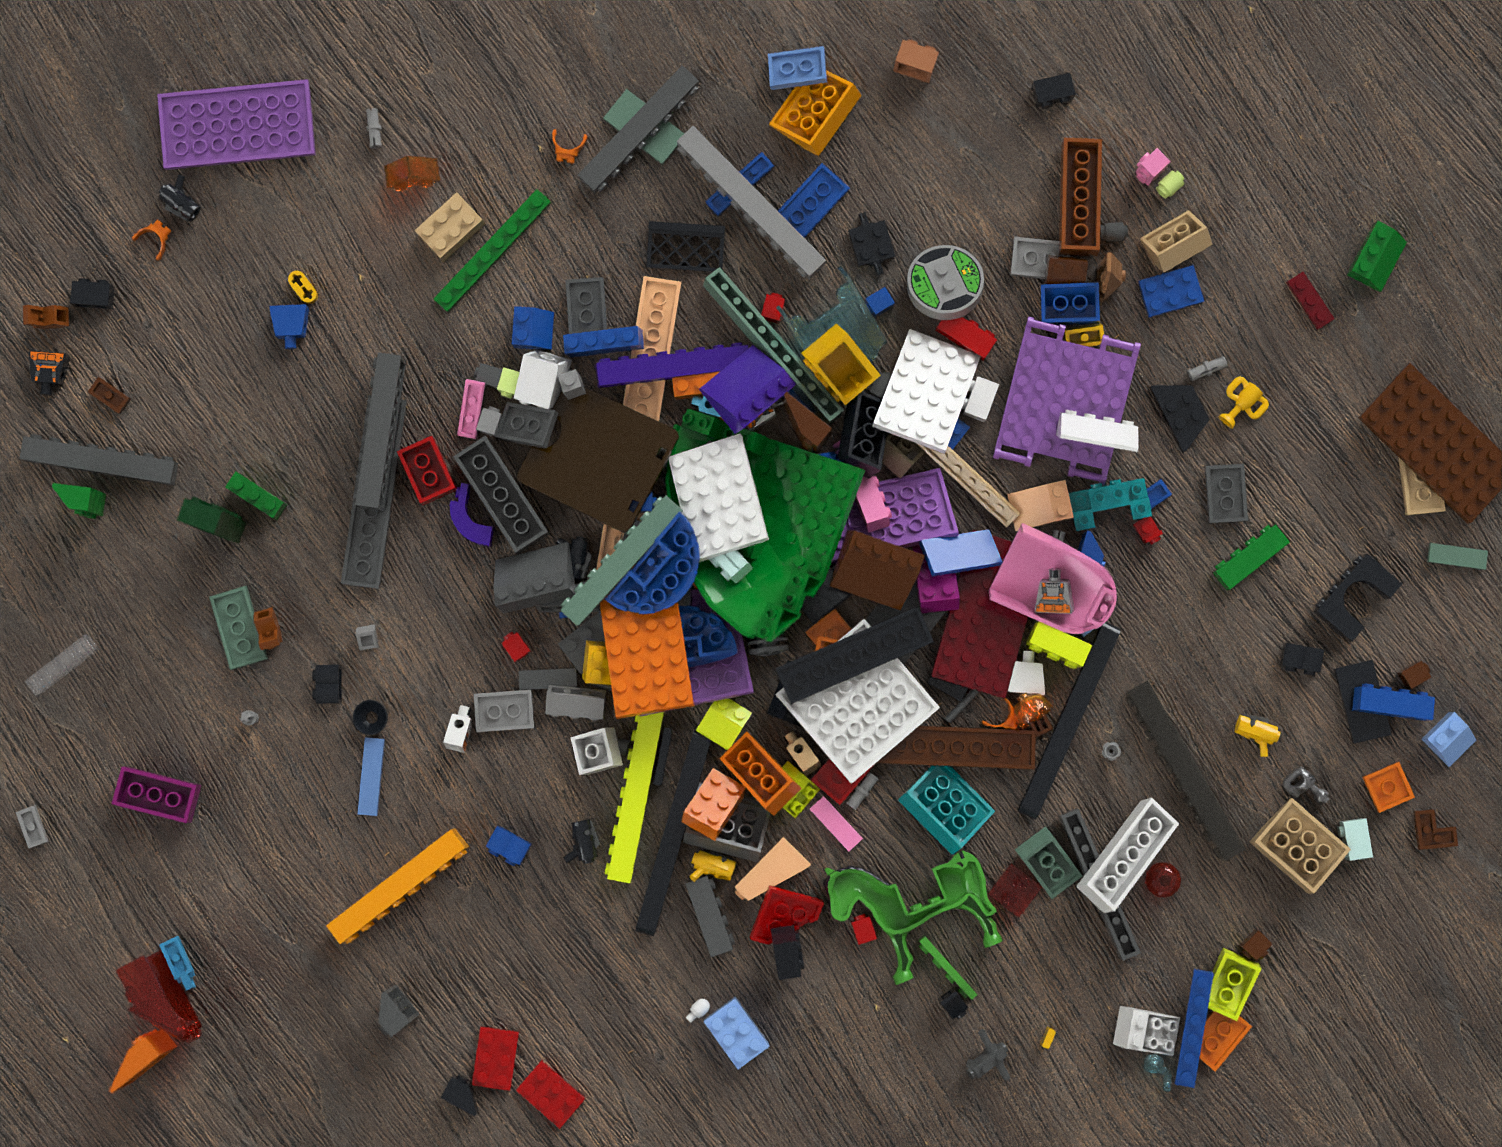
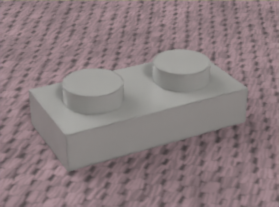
M36 805L16 812L28 849L49 842Z

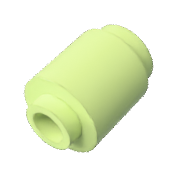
M1178 171L1169 172L1158 183L1156 187L1157 192L1165 199L1171 197L1184 185L1183 175Z

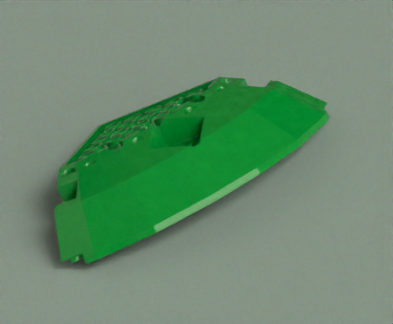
M687 408L686 413L683 415L681 426L677 424L673 426V429L679 434V439L670 456L706 445L708 441L715 442L730 437L731 432L732 436L736 434L724 421ZM742 429L737 434L741 433L744 440L769 540L737 550L752 566V570L747 575H744L738 583H734L732 579L727 581L721 574L723 569L720 566L716 568L709 559L699 562L694 583L708 606L742 635L750 638L756 636L772 642L799 619L805 596L814 597L825 581L865 470L769 439L756 432ZM668 459L666 473L667 497L680 507Z

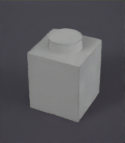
M576 369L558 375L562 391L568 400L586 394L582 378Z
M490 406L488 409L483 408L476 430L495 437L502 418V414L499 413L500 410Z

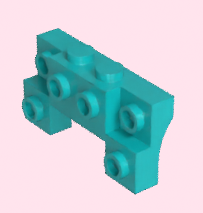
M1139 478L1121 482V479L1109 481V485L1102 486V483L1091 484L1089 489L1069 492L1075 531L1095 528L1093 512L1130 505L1133 520L1152 516L1145 479Z

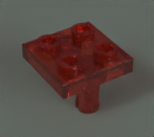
M1010 863L987 894L1019 918L1042 887Z

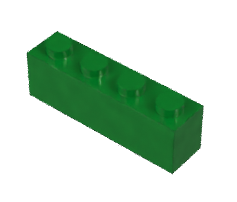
M1269 524L1259 531L1261 533L1260 536L1256 539L1254 536L1245 542L1246 547L1242 550L1236 549L1230 554L1231 558L1227 562L1222 560L1215 566L1217 570L1213 574L1226 591L1232 589L1290 543L1276 524L1271 527Z

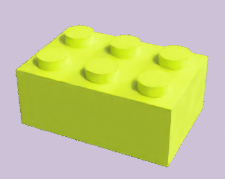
M1040 621L1034 624L1026 642L1029 650L1038 654L1039 652H1044L1047 654V658L1056 662L1057 660H1062L1065 662L1064 665L1071 669L1083 667L1092 647L1091 644Z

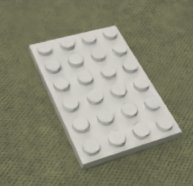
M909 329L872 427L945 454L980 356Z
M741 433L669 456L668 459L680 508L683 510L682 514L693 527L697 542L699 543V562L769 540Z

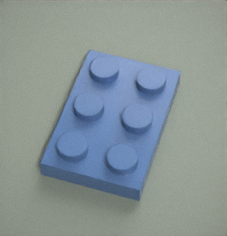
M824 46L768 54L771 90L827 83Z

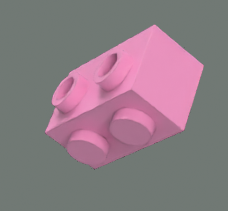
M1158 148L1151 154L1147 152L1137 164L1136 177L1141 183H1146L1149 186L1167 168L1171 161Z

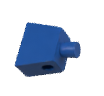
M306 304L269 306L275 336L278 339H285V349H296V338H305L309 307Z

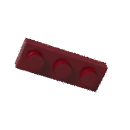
M1304 272L1286 282L1317 330L1335 319Z

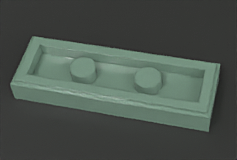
M1429 543L1427 562L1486 570L1488 551Z

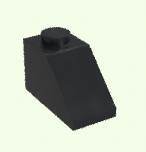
M951 988L938 998V1001L953 1020L955 1018L959 1020L966 1015L967 1012L965 1010L968 1007L954 988Z
M460 1074L457 1076L453 1075L441 1098L475 1117L479 1110L472 1085L467 1082L468 1078Z

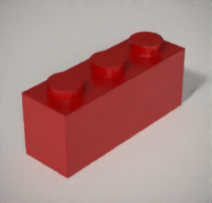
M963 317L953 320H941L935 330L961 348L979 355L982 361L985 360L997 341L991 331H983L979 328L977 322L971 319L968 321Z

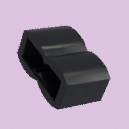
M1284 643L1280 666H1283L1285 671L1296 672V669L1304 670L1303 674L1315 676V673L1321 672L1324 650Z
M316 665L312 671V679L316 681V688L312 691L313 700H316V704H342L341 665Z

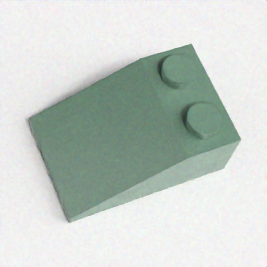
M1046 826L1015 849L1051 899L1082 877V874Z

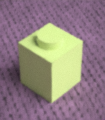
M503 367L497 390L501 392V396L510 399L514 396L519 377L518 371Z

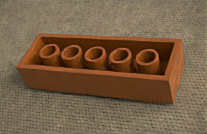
M1064 138L1061 144L1059 255L1097 256L1100 251L1102 139Z

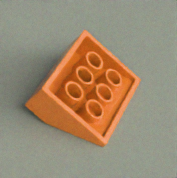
M164 1028L158 1031L154 1029L144 1035H140L132 1042L133 1046L128 1050L109 1090L111 1093L132 1084L178 1047Z

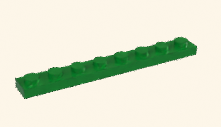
M536 189L435 296L434 300L446 312H449L551 204V201Z

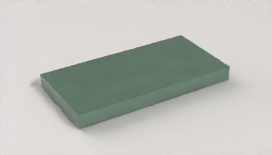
M626 89L603 117V120L620 131L646 103ZM670 122L663 123L659 127L660 131L653 138L650 136L646 140V146L642 149L661 165L667 161L678 147L677 140L684 134Z
M243 586L210 596V602L230 670L267 660L266 650H261L258 644L259 634L254 624L255 611L248 587Z

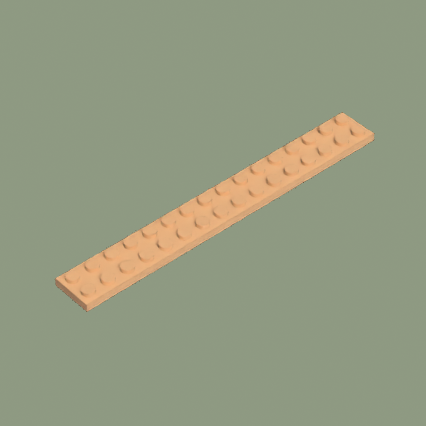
M647 276L643 277L636 326L643 330L644 349L632 350L630 359L637 358L639 354L656 356L657 352L667 351V354H670L681 282ZM666 380L626 385L623 405L659 422ZM639 513V515H638V517H637L636 520L641 521V520H640V517H641L644 513ZM603 524L596 570L601 567L600 561L607 554L612 555L615 551L613 547L621 538V531L606 524Z

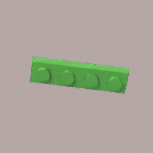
M923 935L919 939L921 943L919 945L920 949L926 955L930 953L934 957L932 962L939 970L942 967L947 972L946 978L952 984L956 982L960 986L958 991L965 999L968 996L971 1000L977 996L975 991Z

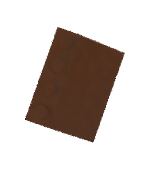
M786 392L784 394L783 406L802 445V449L818 454L830 439L832 428Z
M847 530L829 586L901 610L919 575L925 555L855 530Z

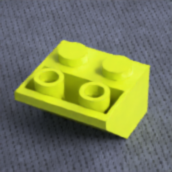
M787 761L782 768L802 789L782 808L796 818L820 791V788Z

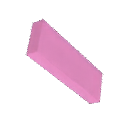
M465 380L457 436L477 438L478 431L476 428L481 415L485 389L484 382Z
M824 796L810 808L814 815L848 851L863 839Z

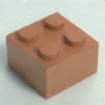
M903 40L895 61L894 72L929 83L939 52L931 46H920L914 40Z

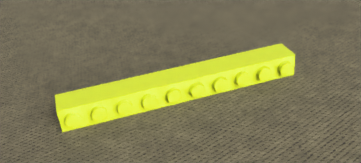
M664 712L641 717L639 715L635 716V722H638L637 730L633 729L631 741H634L633 749L629 748L627 760H630L629 768L626 767L623 779H627L626 786L621 788L620 798H623L622 806L618 805L616 817H619L618 825L614 824L612 836L616 837L614 844H610L608 855H612L611 862L606 864L605 874L608 875L607 879L625 883H631Z

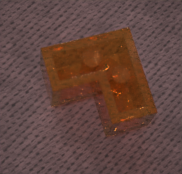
M405 156L384 166L387 188L395 189L397 192L405 191L407 187L422 185L423 188L432 187L433 183L440 181L437 158Z

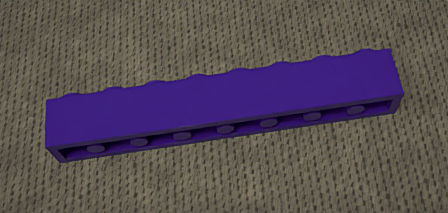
M740 342L733 343L731 347L725 348L724 345L712 346L713 349L705 350V347L694 348V351L686 352V349L675 350V354H667V351L657 352L656 356L639 354L637 358L630 359L629 356L618 357L616 361H611L610 358L599 359V363L595 364L598 388L719 372L748 349V345H743Z

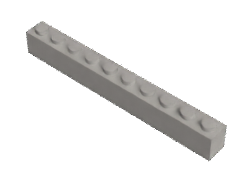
M694 126L677 140V150L684 157L687 155L692 160L690 163L695 169H701L705 173L703 176L709 183L714 182L718 186L717 191L723 197L727 195L732 200L730 204L737 211L740 209L744 213L743 217L750 224L754 223L758 227L756 230L761 236H767L771 240L770 244L775 250L778 251L780 249L785 254L783 257L789 264L794 263L798 267L796 270L803 278L807 277L810 280L826 264V260Z

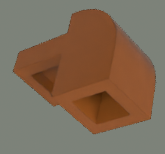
M24 305L23 325L39 329L69 326V307Z
M273 607L254 612V624L259 634L258 644L260 649H273L280 645L282 634Z

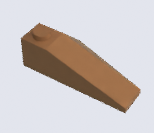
M1107 252L1097 267L1100 305L1121 286L1122 282H1125L1126 271L1122 270V263L1111 252Z

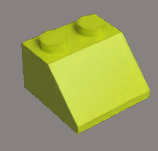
M729 698L714 701L696 731L728 750L735 742L752 712Z

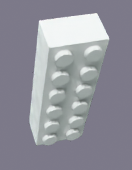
M1153 798L1141 800L1076 887L1103 913L1115 911L1179 823Z

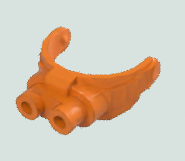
M554 129L552 131V139L555 145V154H557L556 161L563 162V160H567V163L574 164V160L578 156V152L585 146L588 136L584 134L583 141L578 147L564 149L556 143L557 132Z
M158 219L154 224L151 223L148 227L140 229L132 237V240L136 241L146 232L156 233L161 241L160 252L155 258L157 261L163 257L166 241L169 238L167 236L171 232L168 227L165 226L163 228V223Z
M1005 698L1003 700L1008 705L1009 714L1003 723L991 725L982 720L984 726L1016 730L1018 726L1016 722H1020L1023 715L1017 712L1018 709L1011 705L1008 698Z

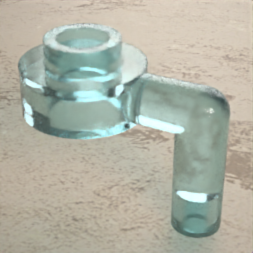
M1156 1054L1146 1056L1144 1059V1069L1149 1073L1162 1074L1164 1076L1163 1090L1165 1092L1171 1091L1172 1073L1164 1067V1060Z

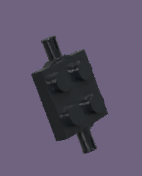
M866 212L860 213L858 215L862 225L848 230L858 267L874 265L877 276L883 275L884 271L881 263L895 258L885 220L869 223Z

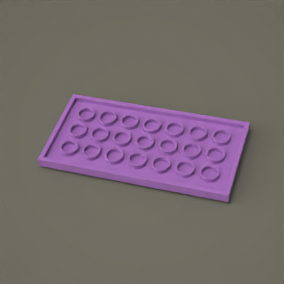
M308 79L157 94L163 168L165 170L316 155Z
M937 468L906 475L901 479L898 477L879 482L878 490L879 492L883 491L886 500L884 505L890 508L892 518H889L890 526L868 533L857 503L854 500L831 565L837 563L847 530H855L903 548L919 545V542L923 539L959 536L941 469Z

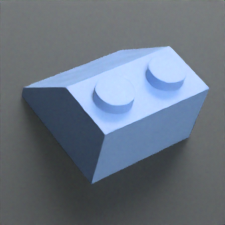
M1448 712L1421 740L1450 767L1476 741V738L1469 726L1455 712Z

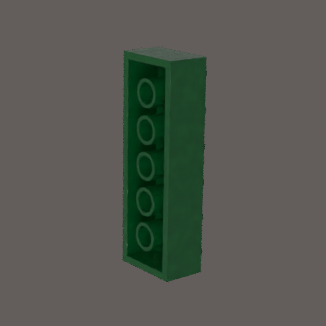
M193 496L191 500L184 499L177 517V521L237 544L240 542L247 523L242 521V516Z

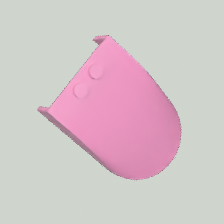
M1022 523L989 588V598L996 603L1060 631L1070 634H1083L1086 631L1099 628L1110 618L1116 605L1117 592L1112 576L1101 564L1066 543ZM1049 569H1061V579L1070 580L1074 603L1072 614L1035 613L1039 583L1042 579H1049Z

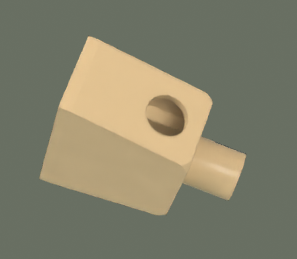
M793 731L784 737L789 745L786 749L806 777L822 766L803 737L798 739ZM799 748L803 749L801 753H797Z

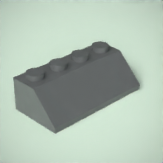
M396 984L381 994L378 1021L381 1025L379 1027L386 1036L393 1037L420 1015Z

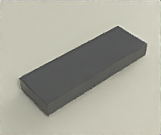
M576 668L519 671V690L548 689L549 685L577 688Z

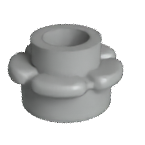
M1107 742L1103 745L1102 755L1104 758L1113 761L1116 760V757L1120 756L1121 749L1116 742Z

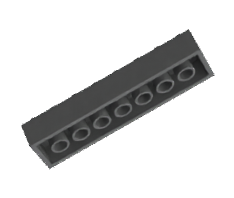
M378 352V356L373 361L375 376H372L370 381V387L373 389L372 395L368 396L367 406L370 409L369 414L365 416L366 433L362 435L364 449L359 455L361 469L357 471L356 475L358 489L353 494V502H356L355 505L365 510L384 512L406 368V361L401 355Z

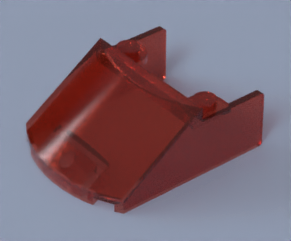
M162 950L148 957L143 955L116 970L126 990L125 996L127 1000L134 1005L127 1009L130 1013L185 1043H192L201 1037L202 1032L200 1028L202 1024L183 987L174 979Z

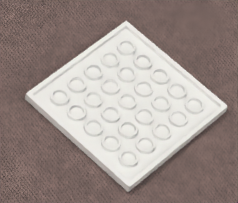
M863 619L840 640L871 626ZM898 658L793 704H790L784 688L775 694L851 784L940 708Z

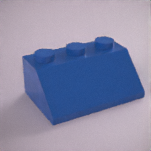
M1099 282L1041 285L1042 322L1054 325L1099 324Z

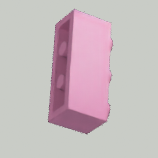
M863 476L855 497L868 533L890 526L889 518H892L890 508L884 505V502H886L884 493L878 490L880 485L877 476H872L871 478Z

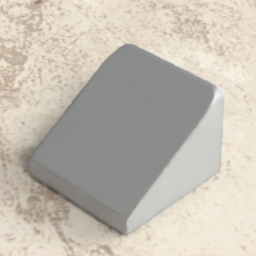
M375 625L356 628V638L360 651L379 647Z

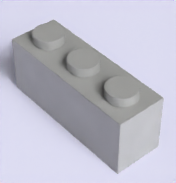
M549 685L546 694L545 714H550L554 717L570 716L574 719L580 717L589 718L590 720L603 719L606 690Z

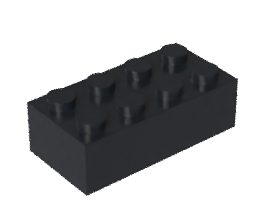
M862 391L847 404L837 461L865 470L864 477L871 478L881 470L887 432L872 427L882 400Z

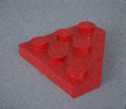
M769 885L749 936L750 940L769 945L773 943L771 928L794 925V929L797 931L800 929L799 927L809 922L811 924L817 921L824 901Z

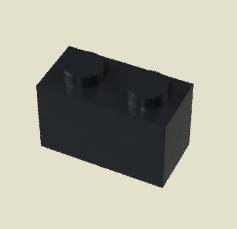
M1071 73L1033 81L1031 86L1037 108L1047 109L1056 103H1061V105L1072 102L1076 95Z
M79 278L78 281H72L70 304L75 307L113 309L115 287L107 280L90 282L89 279Z

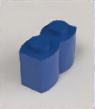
M496 826L486 845L489 848V853L496 857L499 854L506 858L505 862L512 866L516 864L521 865L532 846L528 841L501 826Z

